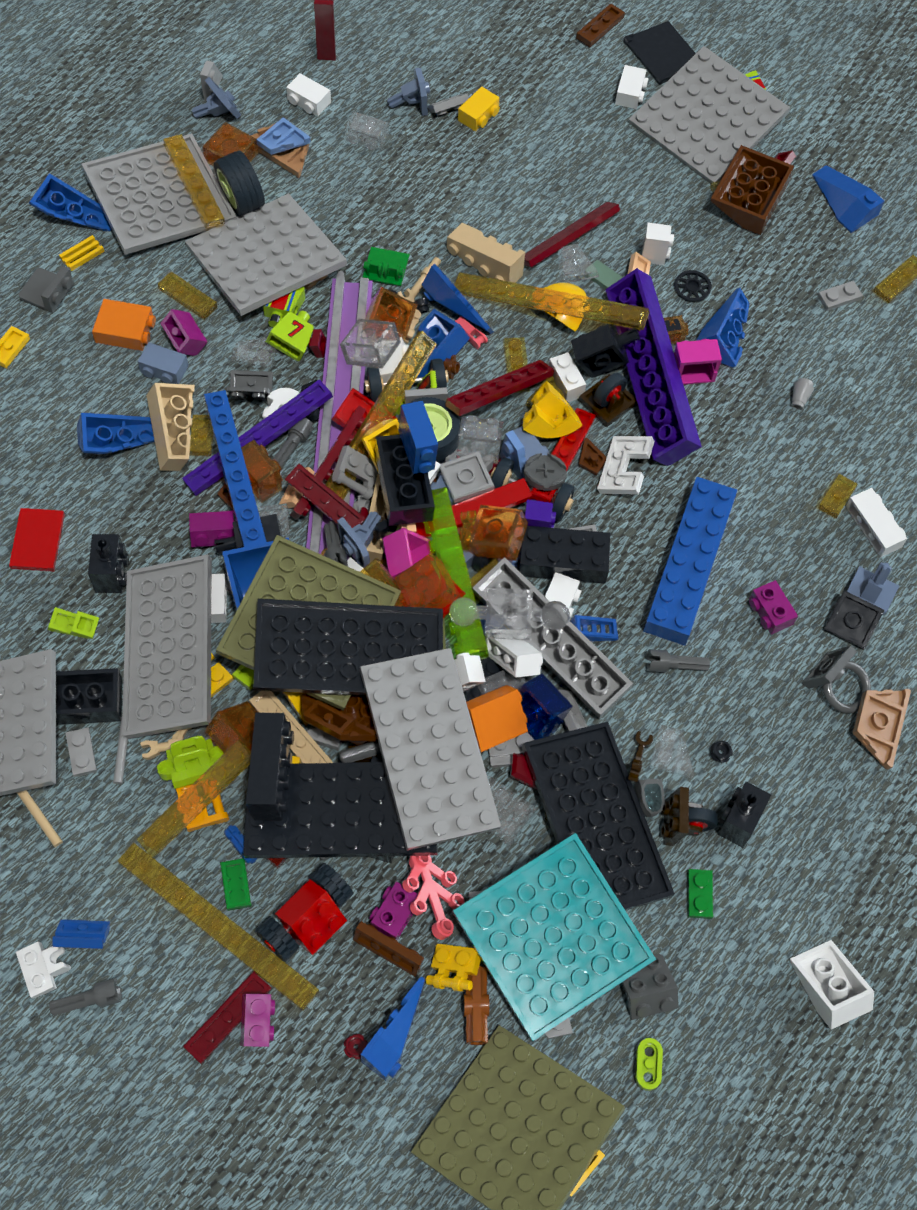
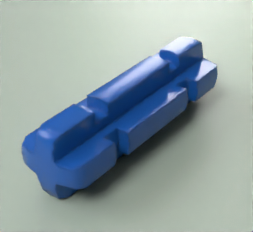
M229 825L224 834L240 855H242L244 851V835L240 834V830L235 825ZM242 855L243 859H244L247 863L253 864V863H255L256 860L258 859V858H244V856Z

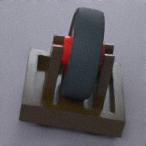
M618 372L612 375L608 374L579 396V401L592 414H595L606 427L637 405V399L625 389L627 385L626 378Z
M679 787L665 799L661 811L662 815H664V823L661 826L663 845L673 846L686 835L698 836L702 831L715 829L718 824L717 813L703 808L701 804L689 802V788Z

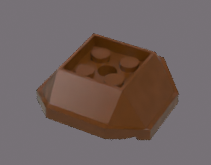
M303 693L300 696L303 720L341 741H349L358 746L367 741H375L377 739L367 696L351 695L344 711L308 694Z

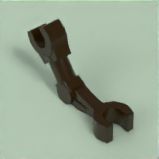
M640 731L635 735V744L638 746L635 759L633 758L628 780L634 782L638 781L642 768L641 758L644 748H648L653 741V735H649L648 741H641Z

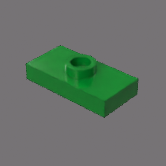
M242 858L220 862L227 911L252 907L245 860Z

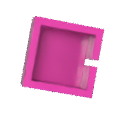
M717 339L676 342L674 355L683 385L715 382L717 370H719L722 361Z
M401 528L383 538L384 553L388 565L387 572L390 578L414 587L435 564L433 560H430L418 567L416 566L433 557L430 539L406 528Z

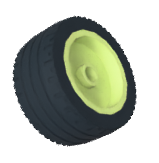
M242 151L232 152L214 162V170L219 185L233 211L238 216L252 212L265 204L264 193L258 177Z
M422 397L415 399L409 403L423 401L438 442L436 462L442 463L458 447L461 430L459 416L446 407V401L439 398Z

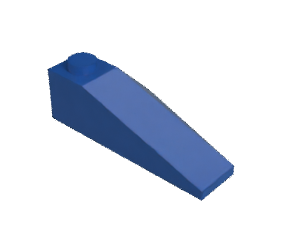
M827 165L812 174L819 189L828 200V205L833 209L836 219L850 233L879 215L884 200L871 188Z
M50 173L29 202L30 205L50 216L103 231H111L112 229L99 203Z
M433 264L422 283L426 290L423 292L431 302L435 300L441 306L460 317L462 316L489 334L494 333L436 264Z
M737 288L704 326L696 340L717 339L722 358L721 363L730 367H736L742 355L743 348L741 346L738 347L739 338L744 339L745 333L742 331V323L747 322L749 301L741 288Z
M435 309L431 311L420 324L419 334L410 345L412 349L408 362L410 363L411 373L408 374V379L422 378L428 374L432 359L439 358L444 363L446 358H451L452 355H456L470 337L460 324ZM418 382L407 383L402 385L410 389Z
M81 413L77 423L78 445L83 453L107 454L155 442L150 417Z
M423 977L418 979L403 998L400 1010L396 1009L391 1013L385 1025L387 1028L380 1027L361 1053V1063L385 1081L389 1076L394 1078L402 1066L399 1062L425 985Z

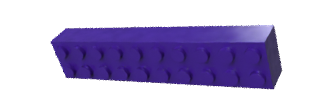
M636 268L605 290L618 334L620 335L634 327L639 333L640 340L625 345L629 360L627 368L646 435L652 436L655 441L651 452L653 460L669 466L702 446L652 278Z

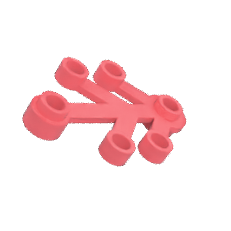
M430 855L410 856L409 865L412 869L402 883L404 890L409 893L415 891L419 887L418 877L420 874L423 880L415 901L410 904V910L414 915H421L427 909L426 900L429 898L436 918V922L431 928L432 933L437 939L445 940L452 935L454 925L451 920L445 917L439 897L446 901L452 909H456L464 904L465 900L461 894L455 893L453 895L435 882L431 874L441 880L442 885L447 888L457 882V877L452 871L445 873L433 864Z

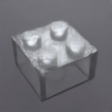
M358 319L341 342L340 347L348 365L383 368L401 341L395 322Z
M473 415L462 416L456 458L479 451L483 462L490 461L498 464L504 421H499L495 418L482 419Z

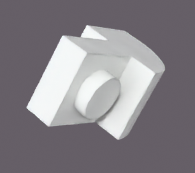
M280 388L272 391L267 396L268 406L263 411V419L297 396L299 392L291 388Z

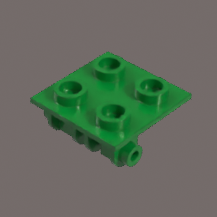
M371 247L368 259L364 262L363 269L365 270L362 278H369V281L401 286L410 254Z

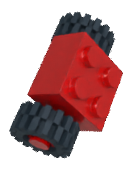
M323 863L309 876L310 880L275 913L283 927L274 918L269 916L255 929V933L261 938V941L283 962H286L300 948L299 945L313 956L347 921L339 908L354 894L353 890L341 878V875L338 872L336 873L326 863Z

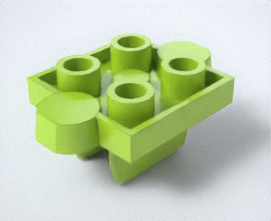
M202 735L172 743L170 750H166L167 760L161 761L157 765V770L161 779H172L174 789L219 777L221 775L218 766H222L228 761L226 747L221 745L213 746L212 739L205 740Z

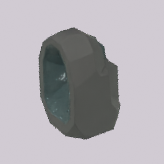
M645 779L634 782V789L643 813L647 817H654L659 814L665 803L662 780Z

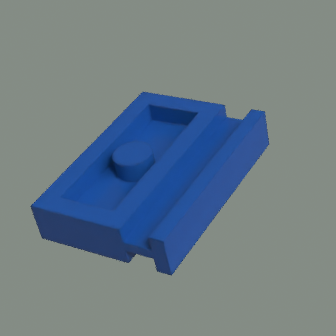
M60 920L55 936L52 938L53 947L103 949V943H105L109 934L110 921Z

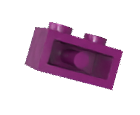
M171 309L160 323L179 353L192 356L198 355L208 342L190 312Z
M233 511L189 513L191 547L216 546L214 539L234 536Z
M776 580L752 591L749 598L750 607L753 611L758 612L761 617V625L764 629H768L771 635L794 625L798 615Z
M396 881L393 887L389 886L382 897L384 902L381 907L376 906L369 918L372 920L371 925L384 935L398 940L413 915L410 910V904L415 901L418 894L414 891L412 893L405 891L403 885Z
M243 994L240 1046L269 1047V1041L274 1040V1026H270V1015L275 1014V1000H271V994Z

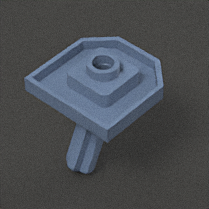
M414 68V80L401 86L402 91L388 98L387 102L391 108L405 101L409 104L419 103L422 116L428 115L427 94L430 93L429 83L425 82L421 68Z
M208 77L205 81L213 90V93L206 98L207 103L192 109L194 117L200 118L208 114H212L215 117L230 111L238 119L241 113L233 102L235 97L229 90L225 92L221 87L219 88Z
M375 511L369 513L362 525L358 524L353 528L343 517L337 520L340 543L348 556L351 555L364 568L370 565L367 547L373 539V531L376 524L381 521V516Z
M881 562L875 573L859 566L847 592L884 609L882 614L884 615L899 585L887 580L892 567L887 562Z

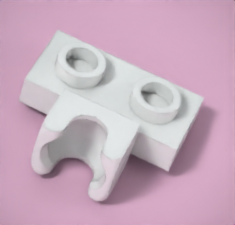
M36 942L16 952L31 998L34 999L56 989L53 976H58L71 969V966L63 962L56 963L57 958L65 953L63 947L52 946L44 950L42 943Z

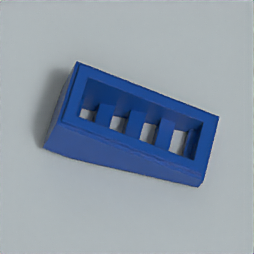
M574 615L570 621L590 641L618 640L616 619ZM587 625H591V632L588 631ZM596 625H600V632H597ZM605 625H609V633L605 632Z

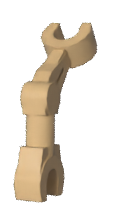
M409 288L404 292L406 297L402 295L401 291L396 294V300L403 308L406 307L410 313L409 324L401 336L407 344L412 339L415 333L414 328L421 317L420 311L416 310L413 304L415 301L413 293Z
M192 728L178 730L172 736V739L166 742L158 743V741L149 740L141 742L142 748H151L149 753L142 754L143 759L150 760L161 755L160 752L170 750L171 744L183 740L187 731Z

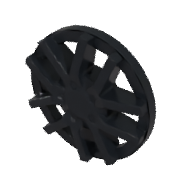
M687 270L676 277L674 288L677 295L685 301L701 302L710 295L712 285L710 279L702 272Z

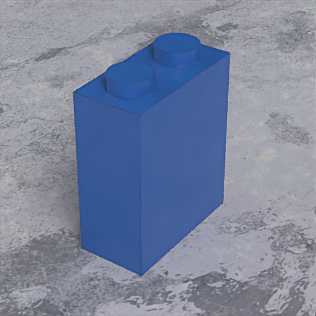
M423 401L402 404L398 431L413 474L427 473L435 470L438 442Z

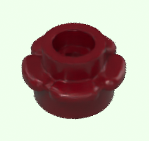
M360 1034L349 1036L344 1042V1052L349 1058L361 1059V1053L368 1045V1042ZM355 1044L358 1045L357 1049H354Z

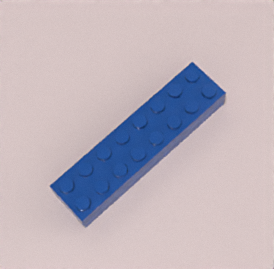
M696 477L643 632L686 646L737 489Z

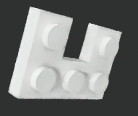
M613 436L597 488L600 494L639 495L644 475L642 472H626L630 459H650L655 442L652 436Z

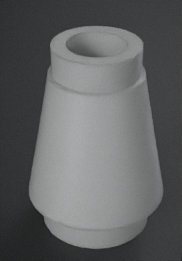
M799 378L794 383L792 408L803 410L814 391V383L811 380Z

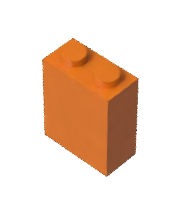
M103 299L92 330L95 343L143 351L145 344L150 342L149 331L150 328H154L156 317L153 315L150 306Z
M505 685L466 702L480 752L528 732L526 725L527 717L522 709V696L518 689Z

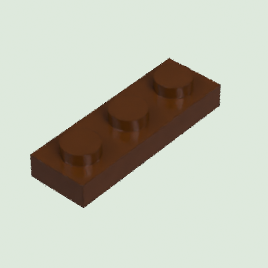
M609 4L577 32L576 39L588 47H592L624 18L625 12L613 4Z
M362 921L358 924L353 941L416 977L421 969L424 957L420 956L417 951L401 945L395 938L388 937L379 932L374 926L365 924Z

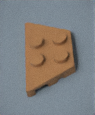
M274 124L258 129L256 134L250 136L243 134L241 136L243 143L298 178L301 176L309 144L276 154H269L257 145L256 139Z
M910 689L902 691L867 690L862 694L853 734L887 770L893 768L911 693Z

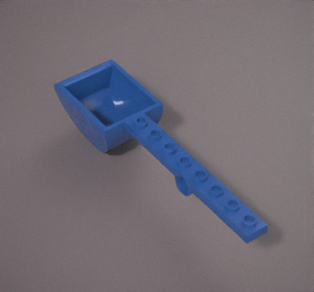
M226 390L204 394L222 463L225 483L228 486L243 543L242 548L222 552L237 610L273 541L266 542Z

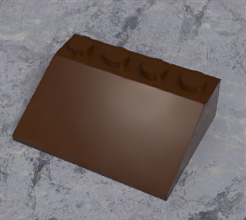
M741 145L710 201L742 228L761 235L790 182L794 166Z

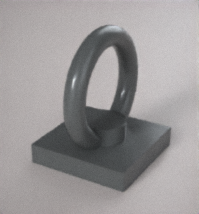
M851 645L827 652L802 681V684L808 689L823 685V692L828 703L837 711L848 714L858 712L862 694L867 690H871V682L866 671L856 662L850 661L857 652ZM845 669L855 672L862 684L861 697L856 703L850 705L840 702L832 690V683L844 674Z

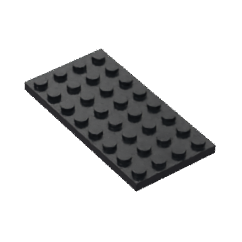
M258 598L253 690L366 696L360 666L443 650V609Z
M604 722L523 743V752L557 844L576 833L625 911L674 896L675 893L631 780H628L629 774L609 723Z
M384 762L292 764L291 767H288L287 775L290 776V788L285 792V798L288 799V811L283 813V821L254 820L246 805L244 858L438 855V844L406 850Z

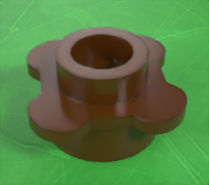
M452 355L451 358L444 360L445 370H447L449 378L452 380L460 370V363L456 361V355Z

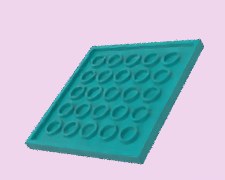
M576 833L452 911L531 1041L536 1040L656 960Z

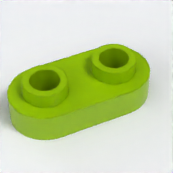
M653 1038L642 1040L636 1051L635 1080L637 1085L645 1091L656 1089L662 1080L663 1049L661 1044ZM651 1048L653 1056L648 1057L645 1054V1049ZM644 1074H650L652 1082H646L643 1078Z

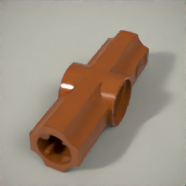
M479 966L477 976L468 975L467 980L472 981L473 987L470 991L466 990V994H464L466 1044L470 1045L488 1043L487 1017H489V994H487V968Z

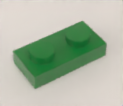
M688 870V918H713V870Z

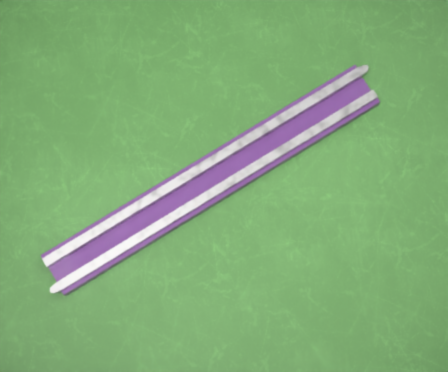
M339 271L336 279H332L322 382L331 391L333 397L320 406L314 462L315 473L343 427L331 419L352 388L364 395L373 281H369V278H360V283L345 282L343 271ZM354 436L349 447L359 452L360 439ZM335 462L333 463V465H332L331 468H330V469L333 470V472H334L335 467H336V464H337V463H335ZM346 471L344 472L345 476L353 479L354 481L357 480L355 476L349 474ZM333 472L327 481L323 479L322 483L353 507L355 502V491L342 483L337 484L332 481ZM310 503L306 548L324 556L327 550L324 525L332 520Z

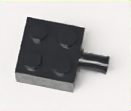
M607 324L587 334L578 336V338L571 340L576 362L593 378L629 363L625 345L640 340V337L635 327L619 335Z
M277 514L260 517L266 542L274 541L277 535L283 537ZM237 521L232 522L234 536L214 539L217 553L243 547Z
M92 534L88 575L95 593H122L123 586H126L127 573H124V568L129 565V554L125 553V543L121 542L119 534Z
M745 782L742 788L737 786L717 824L721 828L718 835L743 848L753 834L771 794L748 782Z

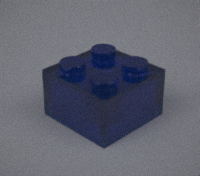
M543 673L523 684L519 691L522 696V709L527 717L528 733L534 740L545 738L555 733L573 707Z

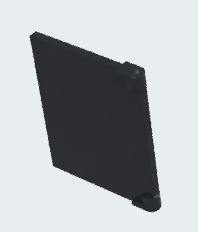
M669 21L636 34L627 35L623 39L625 44L659 85L667 82L696 54Z

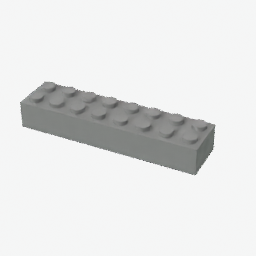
M505 557L472 588L473 594L509 630L542 653L543 664L599 719L632 688L633 683Z

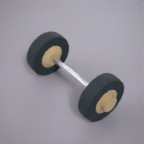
M432 359L430 361V371L436 372L437 388H447V383L449 382L448 372L445 370L442 359ZM373 366L367 368V380H364L370 400L376 404H381L384 386L420 382L423 377L383 382L379 368Z
M503 457L497 467H494L490 476L495 486L494 489L507 485L509 482L517 481L511 478L514 467L513 460ZM563 483L552 499V512H556V521H561L566 511L569 512L572 507L575 487L571 484Z

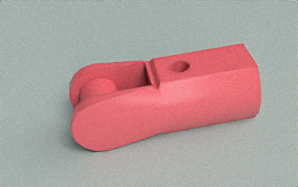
M461 316L455 320L470 337L468 342L473 347L479 349L482 343L488 342L486 335L476 329L465 318Z

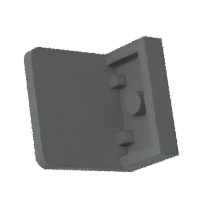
M62 266L57 274L43 268H37L19 292V298L53 313L74 284L70 269Z
M231 370L230 386L226 387V392L231 397H234L235 400H246V396H250L257 401H267V396L273 391V372Z
M655 954V961L622 982L628 996V1011L631 1020L679 1008L678 987L661 954Z

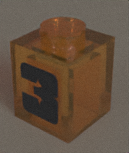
M682 315L664 318L671 344L685 341L689 330L687 323H684Z

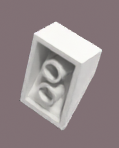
M832 940L790 958V963L817 1013L831 1030L873 1010V989Z

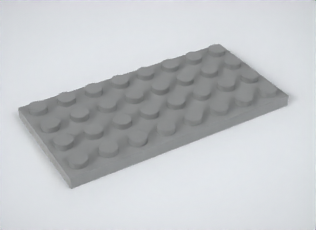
M208 554L127 571L122 737L131 739L211 724L212 558Z
M451 648L360 666V673L406 850L500 829V820Z

